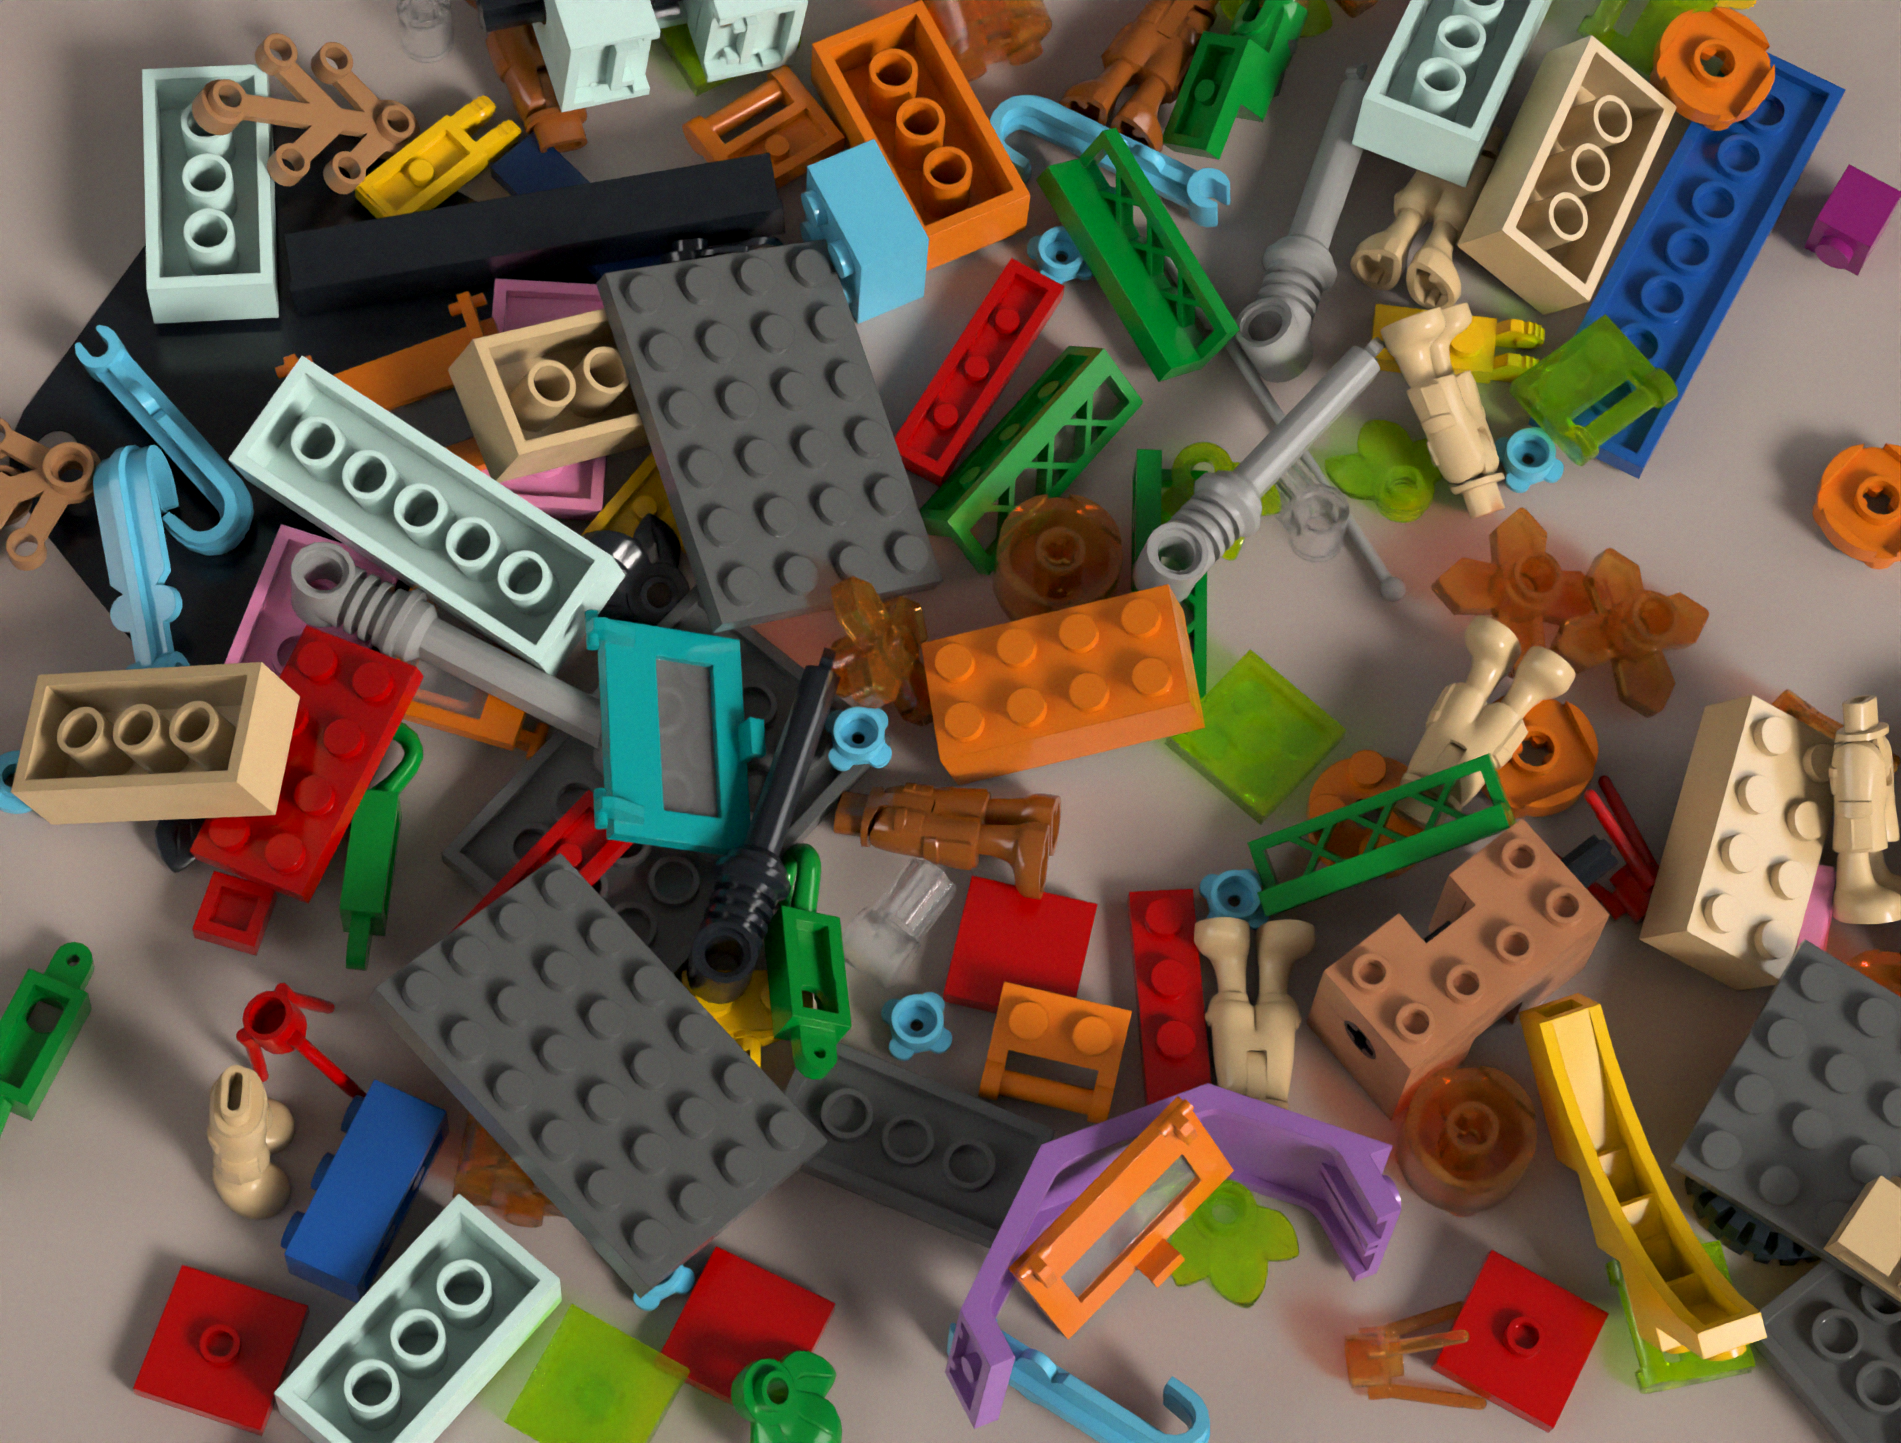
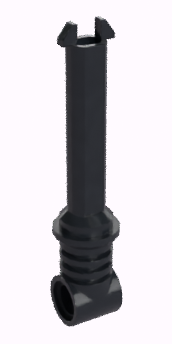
M825 647L818 666H805L744 843L729 849L724 857H719L713 862L711 871L715 879V890L711 893L709 898L710 905L705 910L704 920L701 922L696 938L693 941L686 972L690 988L698 997L709 1003L725 1004L733 1002L745 993L751 982L763 946L762 940L766 937L768 931L767 925L772 920L773 910L778 902L789 896L791 885L786 879L787 870L779 855L841 679L839 675L831 671L837 653L835 650ZM714 953H725L736 961L738 968L727 973L718 972L709 966L706 962V957Z

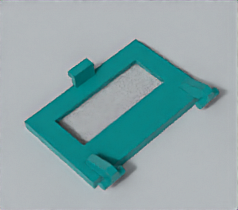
M597 610L585 611L586 648L592 651L598 650L604 788H595L593 790L595 828L606 829V836L609 840L725 855L729 849L743 845L750 826L747 763L754 757L763 758L766 756L764 719L749 717L744 721L740 640L608 619L606 617H598Z

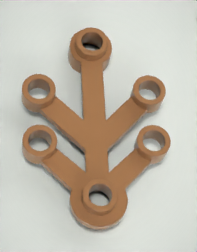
M272 33L264 39L255 51V60L263 72L275 76L300 102L246 94L238 83L229 79L210 81L193 99L192 114L194 119L202 129L214 135L229 134L242 120L307 129L294 143L282 144L267 161L269 175L275 182L283 186H293L298 183L309 171L310 161L339 134L361 137V141L351 152L342 151L337 153L324 167L323 177L326 184L333 191L340 194L351 193L365 179L366 169L376 159L388 160L420 135V127L413 113L397 101L390 99L379 100L351 71L353 67L352 55L345 46L337 42L325 43L311 59V69L321 82L332 84L355 110L340 108L295 62L298 52L294 42L286 35L280 33ZM270 49L277 51L282 60L275 58ZM326 57L333 60L336 63L338 69L333 68L331 65H329V63L326 60ZM282 158L291 162L295 171L288 169L284 165ZM338 166L347 170L351 179L343 176Z
M0 418V432L5 434V438L0 443V460L9 456L33 469L32 471L11 477L0 472V531L18 502L41 496L24 528L14 530L6 541V550L12 565L19 570L31 571L39 568L45 562L47 557L45 540L67 505L81 503L94 496L93 476L96 466L101 460L90 447L76 442L60 443L50 449L11 430L9 423ZM77 469L83 472L82 477L74 482H64L61 480L62 475L68 470ZM24 542H33L38 545L36 551L29 556H20L15 553L17 547Z

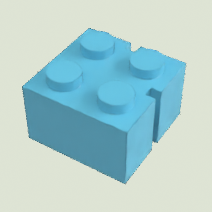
M875 139L807 166L806 192L801 193L805 221L800 223V232L804 242L826 239L831 262L838 274L848 306L857 324L924 297L929 238Z

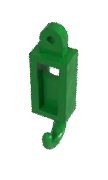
M403 722L400 723L392 739L399 743L404 751L401 762L386 778L371 789L366 790L352 817L339 906L343 932L349 933L346 950V969L366 971L369 963L372 936L386 935L402 821L399 795L417 774L423 761V746L418 734Z
M795 843L788 849L782 860L787 870L786 879L790 882L791 890L787 898L778 902L780 908L767 925L768 931L764 938L773 1037L791 1041L793 1061L797 1070L807 1078L820 1080L837 1063L836 1045L851 1029L852 1024L840 917L817 913L821 881V860L812 845ZM802 991L814 994L817 1009L803 1007Z
M70 942L60 946L44 974L28 968L0 1020V1137L10 1112L30 1121L33 1120L92 1010L89 994L84 990L93 975L94 961L91 951L82 943ZM72 962H78L75 966L69 965ZM39 1001L64 1011L52 1032H37L27 1024Z

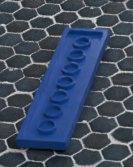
M1768 52L1771 68L1775 64V79L1769 94L1754 113L1744 120L1732 123L1731 126L1722 131H1713L1706 128L1703 124L1691 121L1536 404L1528 422V425L1542 428L1550 436L1637 479L1640 478L1846 90ZM1719 70L1716 76L1725 77L1726 75Z

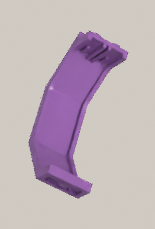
M1210 1083L1041 1144L960 1309L945 1369V1374L973 1428L976 1429L999 1419L1015 1361V1355L996 1321L1016 1282V1278L1008 1268L1177 1096L1182 1100L1186 1099L1194 1107L1193 1112L1234 1171L1224 1182L1303 1207L1310 1211L1322 1225L1353 1282L1377 1273L1402 1210L1401 1198L1395 1183L1388 1175H1382L1393 1145ZM1181 1155L1148 1189L1183 1176L1195 1174Z

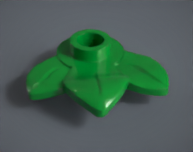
M798 1350L788 1353L780 1361L771 1358L754 1360L748 1363L736 1375L731 1388L732 1403L737 1413L743 1419L750 1422V1443H842L840 1417L834 1405L825 1399L837 1376L835 1369L826 1359L809 1351Z

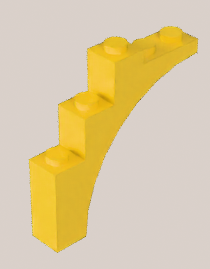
M1576 993L1518 1012L1556 1160L1576 1171L1579 1175L1597 1247L1620 1262L1639 1336L1661 1352L1680 1354L1692 1351L1702 1359L1709 1361H1724L1738 1357L1747 1350V1344L1767 1338L1761 1312L1744 1299L1717 1269L1692 1231L1668 1187L1631 1102L1614 1053L1601 1004L1580 993Z

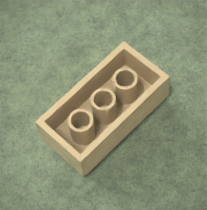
M1593 35L1546 52L1457 246L1542 315L1589 302L1677 108L1676 105Z
M604 308L473 339L448 369L489 475L498 483L650 445Z
M263 662L38 675L11 793L51 825L276 815L300 696Z
M1754 695L1705 706L1639 940L1737 991L1776 985L1795 952L1834 809V795L1831 794L1830 778L1828 777L1829 765H1832L1834 739Z

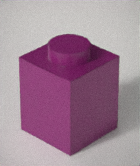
M1849 164L1816 218L1804 248L1815 253L1826 265L1837 269H1845L1858 276L1888 226L1901 198V191Z

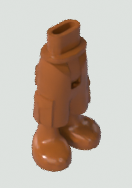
M465 0L478 11L476 0ZM522 25L492 31L485 39V43L495 73L501 82L505 83L512 99L513 107L524 122L525 131L529 135L533 131L535 132L541 153L548 152L547 149L552 146L559 153L574 151L584 147L588 141L582 124L587 120L586 108L561 113L533 25Z
M1219 0L1148 1L1133 22H1129L1122 27L1102 53L1101 58L1105 70L1093 80H1086L1068 88L1059 104L1106 126L1123 89L1132 85H1138L1137 91L1124 103L1113 119L1111 128L1116 127L1119 133L1161 152L1163 149V134L1157 119L1159 106L1166 103L1171 104L1178 98L1203 31L1209 32L1216 20L1217 13L1214 8Z
M906 782L905 786L899 785L886 788L885 791L883 786H873L869 795L848 791L842 793L835 814L834 833L860 837L861 847H870L872 845L887 852L923 858L926 862L935 865L941 864L961 870L971 871L972 868H977L980 854L999 858L1008 862L1012 867L1015 886L1018 892L1026 898L1040 900L1045 888L1049 856L1054 855L1057 846L1061 820V798L1058 795L1036 793L1024 798L991 799V792H988V789L955 788L953 786L934 788L933 785Z

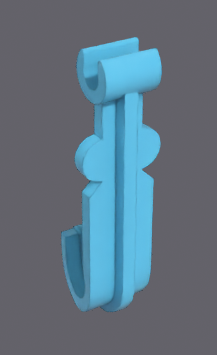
M1036 95L1012 96L1001 102L990 118L991 125L1024 183H1027L1031 177V165L1029 159L1005 143V139L1011 133L1018 130L1028 131L1080 157L1102 131L1110 129L1059 103ZM1120 133L1156 194L1187 208L1192 221L1199 226L1207 228L1218 226V204L1209 198H1214L1225 205L1231 203L1230 181L1226 174L1214 168H1202L1197 171ZM1106 155L1099 162L1098 166L1116 174V168L1108 155Z
M97 325L96 330L108 346V350L101 357H93L78 342L75 344V351L80 362L92 378L98 382H103L220 514V521L217 526L200 532L191 529L177 516L168 512L162 517L164 527L176 541L188 550L207 556L223 555L235 549L248 532L254 515L252 496L245 484L132 359L117 334L107 326Z
M136 445L116 449L110 458L102 460L96 466L93 476V490L110 586L123 594L113 602L110 618L112 624L118 630L130 633L136 663L128 665L126 670L190 666L182 653L174 652L169 624L180 615L182 598L176 588L164 585L171 572L161 514L167 513L169 509L179 507L173 474L166 457L156 445H149L143 448Z
M951 1323L949 1327L948 1356L957 1325L955 1323ZM1002 1331L1015 1355L1008 1385L1018 1390L1029 1401L1043 1406L1099 1443L1209 1442L1210 1418L1203 1399L1172 1376L1164 1386L1163 1405L1187 1425L1188 1431L1178 1435L1163 1433L1053 1363L1044 1353L1029 1348Z

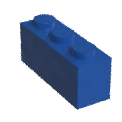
M374 1079L365 1098L356 1095L351 1101L341 1124V1131L346 1133L335 1155L327 1152L321 1159L311 1182V1189L315 1190L316 1193L305 1213L297 1210L286 1226L280 1244L282 1248L286 1249L284 1256L290 1274L355 1303H358L369 1291L450 1132L446 1110Z

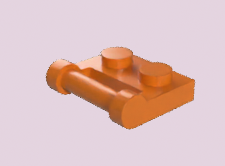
M787 65L772 70L767 74L766 82L708 117L703 118L697 115L682 125L683 133L691 148L698 155L703 156L708 163L770 153L776 189L781 188L807 172V166L842 151L845 142L844 135ZM778 102L788 105L726 144L720 139L723 135Z
M1004 981L978 1097L997 1101L998 1096L1002 1095L1088 1115L1087 1122L1098 1124L1106 1121L1109 1115L1132 1010ZM1009 1050L1097 1070L1098 1074L1094 1090L1006 1070L1005 1066Z

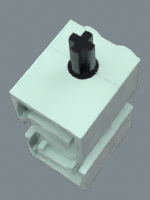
M476 0L479 12L478 21L485 33L527 24L533 25L561 113L649 95L650 87L645 75L651 40L660 38L661 28L687 23L707 82L779 68L783 65H793L808 5V0Z

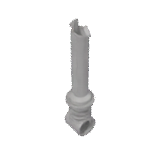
M1354 63L1346 69L1345 73L1348 79L1340 86L1289 234L1266 248L1262 258V264L1266 272L1256 301L1245 307L1235 321L1240 329L1235 334L1238 342L1258 374L1266 381L1280 383L1292 380L1307 369L1313 358L1314 349L1308 334L1323 291L1333 286L1337 276L1336 267L1333 264V258L1328 249L1363 148L1353 145L1352 140L1363 97L1370 85L1369 82L1363 80L1368 67L1366 63Z
M1379 337L1374 338L1366 346L1365 350L1353 346L1233 471L1218 470L1215 473H1204L1195 481L1194 495L1171 517V520L1153 530L1142 549L1133 570V579L1138 591L1169 584L1180 603L1189 596L1194 585L1221 558L1224 552L1234 544V541L1240 537H1250L1260 528V516L1262 513L1261 497L1376 378L1380 371V366L1377 362L1378 359L1375 357L1386 347ZM1159 557H1168L1175 560L1181 566L1182 571L1168 569L1161 563Z
M314 542L303 547L295 555L291 565V604L297 617L306 624L316 627L334 626L336 628L343 624L344 632L352 635L357 631V638L364 642L371 639L372 646L378 648L382 654L403 662L420 658L597 749L602 745L599 699L439 619L435 606L427 602V594L423 590L415 589L408 592L401 588L395 592L394 584L388 581L381 584L380 577L374 574L367 577L366 570L355 565L349 552L341 546L330 542ZM318 579H327L333 581L337 586L330 590H318L309 584Z

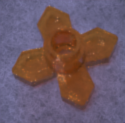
M1523 507L1517 509L1489 534L1491 563L1462 557L1431 585L1432 591L1453 615H1492L1493 619L1501 622L1516 635L1521 646V655L1507 675L1511 679L1515 678L1518 665L1531 647L1541 646L1546 648L1543 622L1572 629L1603 602L1602 594L1581 571H1562L1557 560L1545 552L1547 532L1527 509Z
M1607 548L1595 556L1582 582L1595 614L1571 617L1561 623L1549 650L1566 660L1577 674L1611 662L1619 701L1642 716L1650 718L1664 709L1676 684L1662 651L1686 649L1696 643L1709 617V611L1681 592L1667 597L1655 591L1644 590L1639 565L1613 548Z
M855 576L832 585L830 590L836 619L848 634L835 640L830 648L837 651L831 671L841 677L836 694L841 698L852 696L855 702L873 709L893 701L903 720L921 727L934 722L925 666L918 658L921 643L926 642L928 639L921 605L901 595L883 603L872 583Z

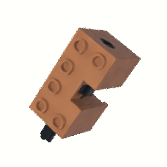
M1523 818L1448 875L1428 927L1431 934L1424 938L1425 942L1398 913L1325 969L1306 1024L1386 1116L1392 1120L1465 1062L1474 1039L1503 1016L1513 1025L1520 1019L1518 1012L1536 1007L1585 968L1610 916L1586 888L1618 864V860L1611 853V845L1604 838L1600 841L1593 834L1560 860Z

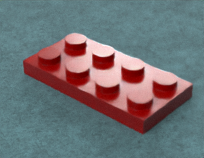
M306 625L279 677L300 696L276 815L206 818L190 852L201 862L309 904L424 676L418 667Z

